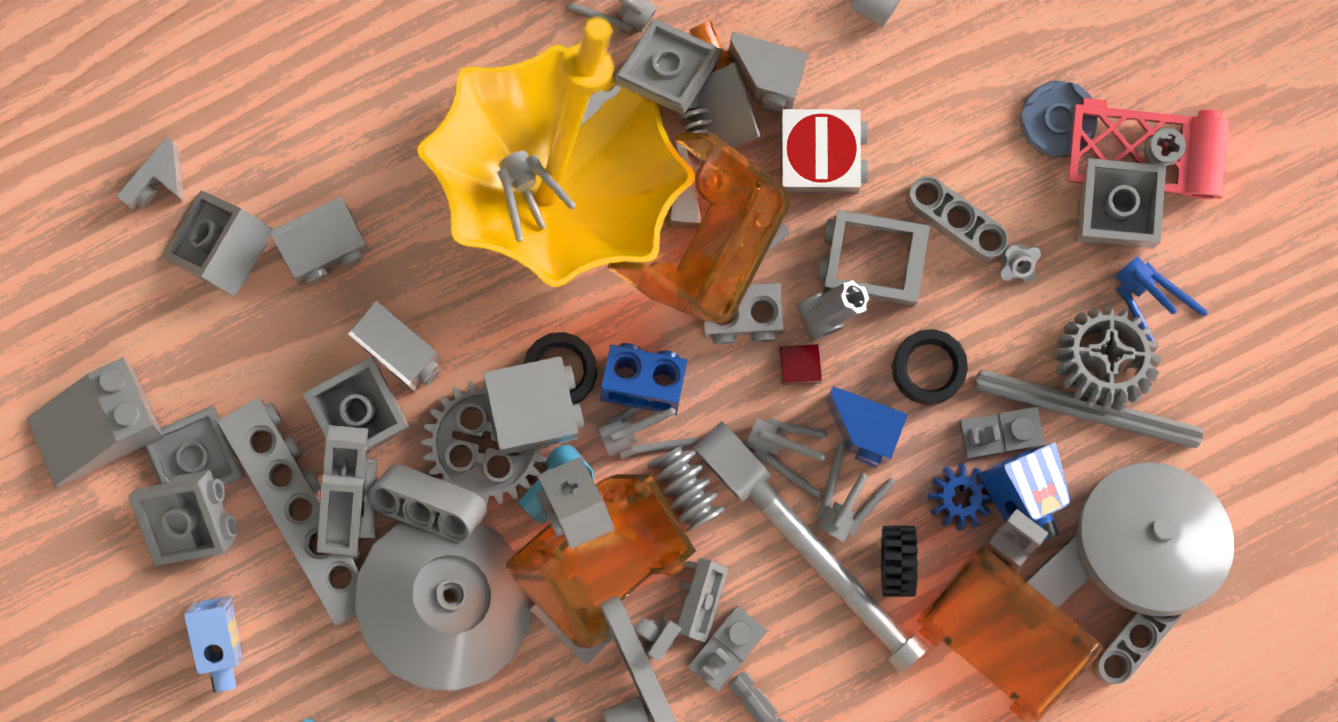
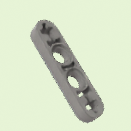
M615 595L599 603L600 610L651 721L676 722L621 600Z

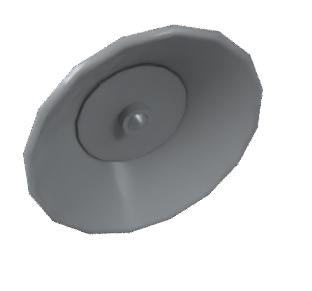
M399 522L372 545L357 574L354 611L365 645L388 672L418 688L458 691L489 681L515 658L530 628L532 591L520 557L497 531L482 523L476 527L465 541L454 542L407 523ZM449 590L454 593V603H447L444 600V591Z

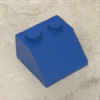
M833 386L828 393L826 402L848 450L857 453L855 460L876 468L877 465H880V462L886 464L892 459L908 414Z

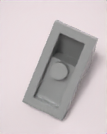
M168 137L162 141L116 195L134 212L139 206L144 208L153 200L158 191L155 187L159 182L183 201L179 147Z

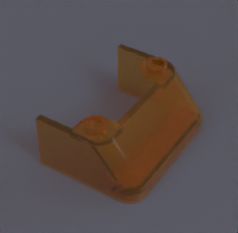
M712 132L678 133L675 141L702 160L695 175V187L699 195L711 204L678 268L667 262H655L649 266L643 262L609 263L607 268L654 301L709 323H726L735 315L788 212L790 205L789 194L784 186Z

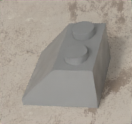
M732 31L729 44L731 61L737 63L741 78L754 102L761 103L760 108L773 114L781 115L782 109H792L808 53Z
M1088 158L1079 199L1076 242L1154 249L1161 243L1166 165Z
M200 190L162 257L235 297L239 289L247 281L248 273L258 256L266 248L268 239L271 236L270 231L274 229L243 209Z
M342 197L332 200L270 231L292 275L299 284L306 281L307 285L314 284L329 275L328 269L340 263L343 268L353 265L364 258L362 252L369 250Z
M373 356L303 393L325 437H327L328 425L367 428V452L384 444L410 427Z

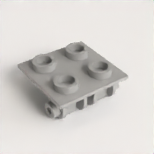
M732 63L710 73L685 114L679 116L681 121L685 120L686 126L683 127L684 132L689 131L687 134L692 146L690 149L691 154L695 153L699 162L760 137L737 63Z

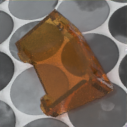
M616 474L608 476L595 484L604 500L615 530L571 549L565 536L556 537L551 524H549L506 563V569L513 580L576 647L590 649L599 645L606 638L605 633L609 628V624L600 610L599 603L615 595L622 602L651 574L671 576L678 573L685 567V561L696 552L651 475Z
M983 547L975 548L915 620L922 626L918 633L935 647L939 642L949 646L1003 691L1013 702L1009 709L1024 722H1029L1031 719L1039 722L1104 650L1102 645Z

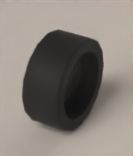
M936 329L920 330L908 336L896 350L892 363L893 379L900 392L911 401L923 405L940 404L953 397L964 384L968 372L967 355L960 342L949 333ZM933 344L948 352L952 360L953 371L951 378L939 389L926 390L919 388L911 381L908 375L907 362L909 356L916 348L922 345Z
M566 332L549 333L537 339L528 349L523 364L539 361L545 352L553 348L564 347L574 351L583 363L584 372L580 383L575 389L569 391L572 405L583 401L594 388L597 378L596 358L590 346L578 336Z

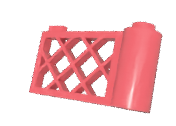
M1084 98L1083 105L1076 104L1074 106L1067 182L1083 183L1084 174H1077L1079 158L1089 149L1097 159L1107 160L1095 145L1109 133H1112L1125 149L1113 161H1119L1129 154L1136 163H1145L1134 148L1148 137H1153L1155 131L1164 124L1181 125V134L1185 138L1186 148L1182 157L1173 164L1177 169L1176 184L1165 183L1164 193L1180 194L1196 199H1221L1223 197L1229 120L1222 118V112L1216 110H1200L1198 116L1190 117L1107 108V100ZM1083 115L1098 116L1108 129L1091 141L1082 130ZM1108 118H1116L1119 120L1116 123L1112 124ZM1125 120L1137 121L1146 132L1145 135L1132 145L1116 129ZM1147 122H1153L1158 124L1151 128L1147 124ZM1082 139L1087 146L1080 151V141ZM1163 142L1159 145L1162 147L1163 156H1167L1171 152Z

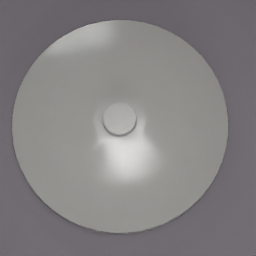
M1145 462L1119 468L1107 475L1096 485L1084 502L1079 515L1077 542L1082 562L1088 574L1109 598L1134 612L1151 616H1174L1191 611L1206 602L1221 587L1230 571L1234 556V536L1229 517L1223 505L1211 489L1202 481L1177 467Z

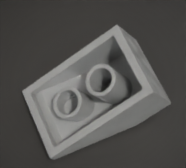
M124 357L86 374L27 418L48 471L57 488L164 438L138 375Z

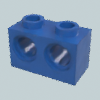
M621 343L619 346L610 344L600 401L655 412H663L669 408H674L676 411L674 415L677 416L687 359L680 358L677 353L666 350L653 353L642 351L639 346L630 343ZM621 367H628L634 371L635 375L624 379L619 377L615 371ZM664 374L671 377L674 382L668 386H661L653 378Z

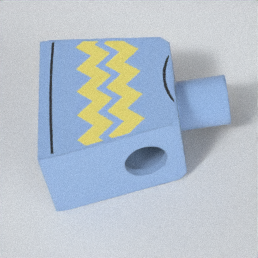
M232 596L192 603L184 613L197 673L210 674L213 692L232 690L237 687L233 668L237 667L242 660ZM210 645L221 647L223 654L213 652Z

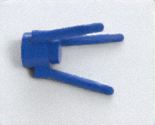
M1139 256L1128 263L1115 276L1121 283L1116 290L1124 298L1133 317L1141 316V323L1138 326L1141 330L1149 327L1132 296L1133 292L1139 298L1148 291L1171 314L1177 313L1176 307L1154 285L1156 282L1201 316L1208 314L1204 307L1158 273L1149 262L1145 264ZM1152 334L1147 339L1148 341H1155Z

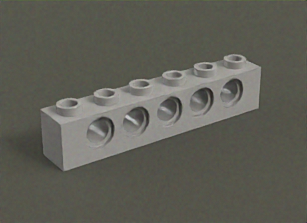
M257 397L217 422L335 626H341L356 617L354 611L357 574L360 571L356 560L361 558V554L358 549L357 556L331 553L317 555L313 551L312 540L318 534L321 502L317 492L322 487L311 469L306 472L303 471L297 460L303 455L292 436L284 438L277 425L282 423L283 420L273 403L269 402L265 405L263 400ZM262 432L270 433L273 438L272 447L265 453H257L253 447L254 438ZM280 466H289L293 475L291 482L284 487H277L273 482L274 471ZM307 499L312 505V513L308 519L297 521L292 514V508L297 501ZM339 567H347L352 574L351 583L344 589H337L331 581L332 573Z

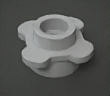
M1020 243L1011 244L1006 247L1001 256L1003 267L999 271L1000 276L1006 281L1012 278H1021L1025 282L1032 281L1037 274L1035 265L1036 261L1041 257L1040 249L1035 245L1027 247ZM1023 260V264L1018 266L1017 264Z

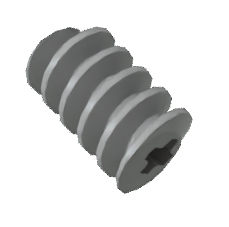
M680 446L649 462L647 466L649 469H662L654 480L656 483H669L661 494L663 497H676L668 507L670 511H683L675 521L677 525L690 524V527L683 533L685 534L717 518L725 509L723 506H710L711 502L718 495L716 492H703V489L711 481L709 478H696V475L704 467L702 464L690 465L689 461L695 456V450L682 451L681 448L683 446Z

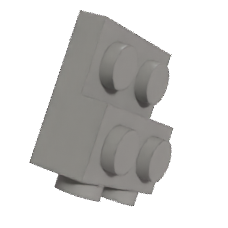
M210 469L178 475L169 483L134 489L128 495L154 566L223 554L236 540L235 537L238 532L236 519L231 514L226 515L222 504L225 497L224 486L219 479H213Z

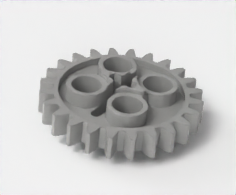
M469 381L468 393L464 395L457 387H454L453 392L456 399L451 402L447 398L441 397L440 400L445 407L443 412L434 409L430 411L434 418L437 419L436 424H424V428L433 433V437L422 440V445L431 447L433 452L425 455L423 459L426 462H436L437 464L429 472L430 476L442 474L444 476L443 481L478 494L487 506L489 498L493 496L498 504L502 506L504 502L503 494L507 492L512 498L517 500L518 493L516 487L521 485L527 490L531 488L526 478L529 475L537 477L540 474L534 465L535 463H546L547 458L538 453L539 449L547 448L550 445L520 451L517 456L511 454L500 455V451L493 448H488L486 454H481L479 445L454 439L452 433L455 431L478 439H484L486 433L491 434V440L498 444L485 381L482 390L478 391L472 381ZM470 409H477L483 415L481 426L474 430H468L462 425V416ZM458 447H467L472 452L470 464L463 468L456 467L451 462V454ZM503 457L509 461L510 471L505 477L494 478L489 474L488 467L494 458Z

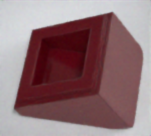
M819 344L779 347L782 386L819 384L822 382Z

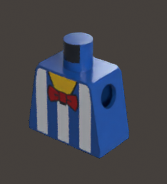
M1055 442L1029 449L979 472L982 482L1004 521L1018 509L1048 532L1043 541L1059 535L1051 513L1068 506L1070 497Z

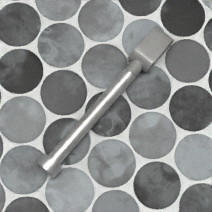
M722 421L692 447L705 464L742 503L748 497L884 644L892 653L887 660L899 674L907 670L929 649L916 633L910 638L770 487L766 482L771 477L769 471Z

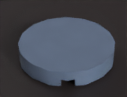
M1049 81L1035 88L1025 100L1020 114L1021 131L1028 144L1040 154L1052 158L1070 157L1074 106L1076 104L1083 105V99H1092L1091 95L1080 85L1065 81ZM1083 115L1082 130L1092 140L1097 129L1098 116ZM1082 139L1080 141V151L1087 146Z

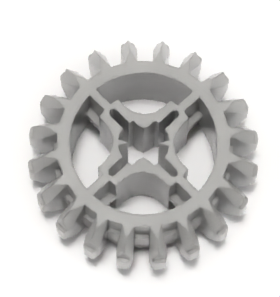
M1111 305L1107 306L1102 314L1096 306L1089 310L1088 316L1083 312L1078 313L1074 318V322H1068L1063 328L1065 334H1061L1057 339L1056 343L1060 349H1057L1054 359L1062 362L1056 369L1057 374L1068 375L1063 382L1064 388L1072 386L1077 388L1074 393V399H1080L1083 394L1089 397L1087 401L1088 407H1093L1097 400L1101 401L1104 411L1109 410L1113 402L1119 410L1125 408L1128 401L1135 404L1141 399V393L1147 394L1151 390V381H1155L1159 375V371L1154 368L1161 363V356L1154 354L1159 347V342L1147 340L1152 334V328L1141 330L1138 327L1141 323V316L1134 318L1133 321L1127 319V308L1122 309L1118 316L1114 314ZM1101 333V338L1097 344H1089L1087 348L1079 347L1080 340L1084 337ZM1119 339H1121L1124 343H1126L1127 346H1125L1124 344H1122ZM1128 368L1135 369V375L1132 379L1122 383H1114V378L1119 371H1126ZM1087 369H1089V370H1091L1092 372H1094V374L1096 375L1097 378H1095L1093 375H1091V374L1087 371Z

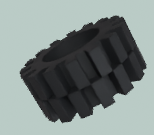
M883 525L881 537V588L883 597L916 596L918 546L915 526Z

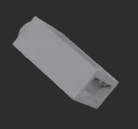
M837 210L835 220L827 219L824 242L831 244L828 258L821 257L817 280L824 281L823 291H830L848 282V280L836 278L845 225L909 235L910 241L902 290L856 282V284L865 287L869 299L915 307L919 298L930 225Z

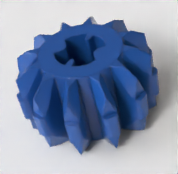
M959 464L957 466V478H955L952 470L946 467L942 469V473L947 483L936 477L932 479L931 484L941 490V492L928 493L927 499L930 501H940V505L930 510L933 516L941 513L943 510L947 513L941 521L942 526L947 527L953 517H955L956 530L963 531L965 517L969 524L975 528L980 525L975 512L984 517H988L991 514L988 508L981 505L982 502L989 503L993 502L990 494H982V489L986 488L984 483L978 484L976 482L979 472H981L980 469H973L969 477H966L965 464ZM955 487H960V492L964 490L969 492L970 497L965 500L966 508H961V503L955 506L951 498L956 495Z

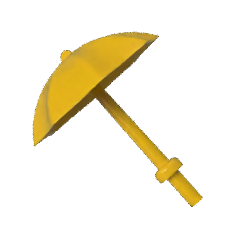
M602 18L590 19L586 23L581 43L569 48L556 44L533 58L508 66L492 68L469 66L462 68L457 75L456 94L449 112L438 128L420 142L417 148L420 159L435 174L447 197L451 212V234L453 239L463 246L484 248L504 254L531 269L543 282L552 287L563 286L580 273L604 264L623 261L649 262L656 259L659 253L660 231L664 218L676 198L692 185L695 180L693 169L677 153L666 134L660 115V104L621 87L615 97L605 101L601 105L602 107L580 127L591 94L601 90L604 92L609 91L616 84L615 77H611L613 70L612 60L605 51L611 34V26ZM518 151H526L529 157L537 155L542 167L575 203V208L569 209L537 174L535 177L537 183L530 188V191L546 224V228L540 230L522 192H516L512 188L523 234V241L519 243L515 239L503 185L497 172L500 170L499 163L505 157Z

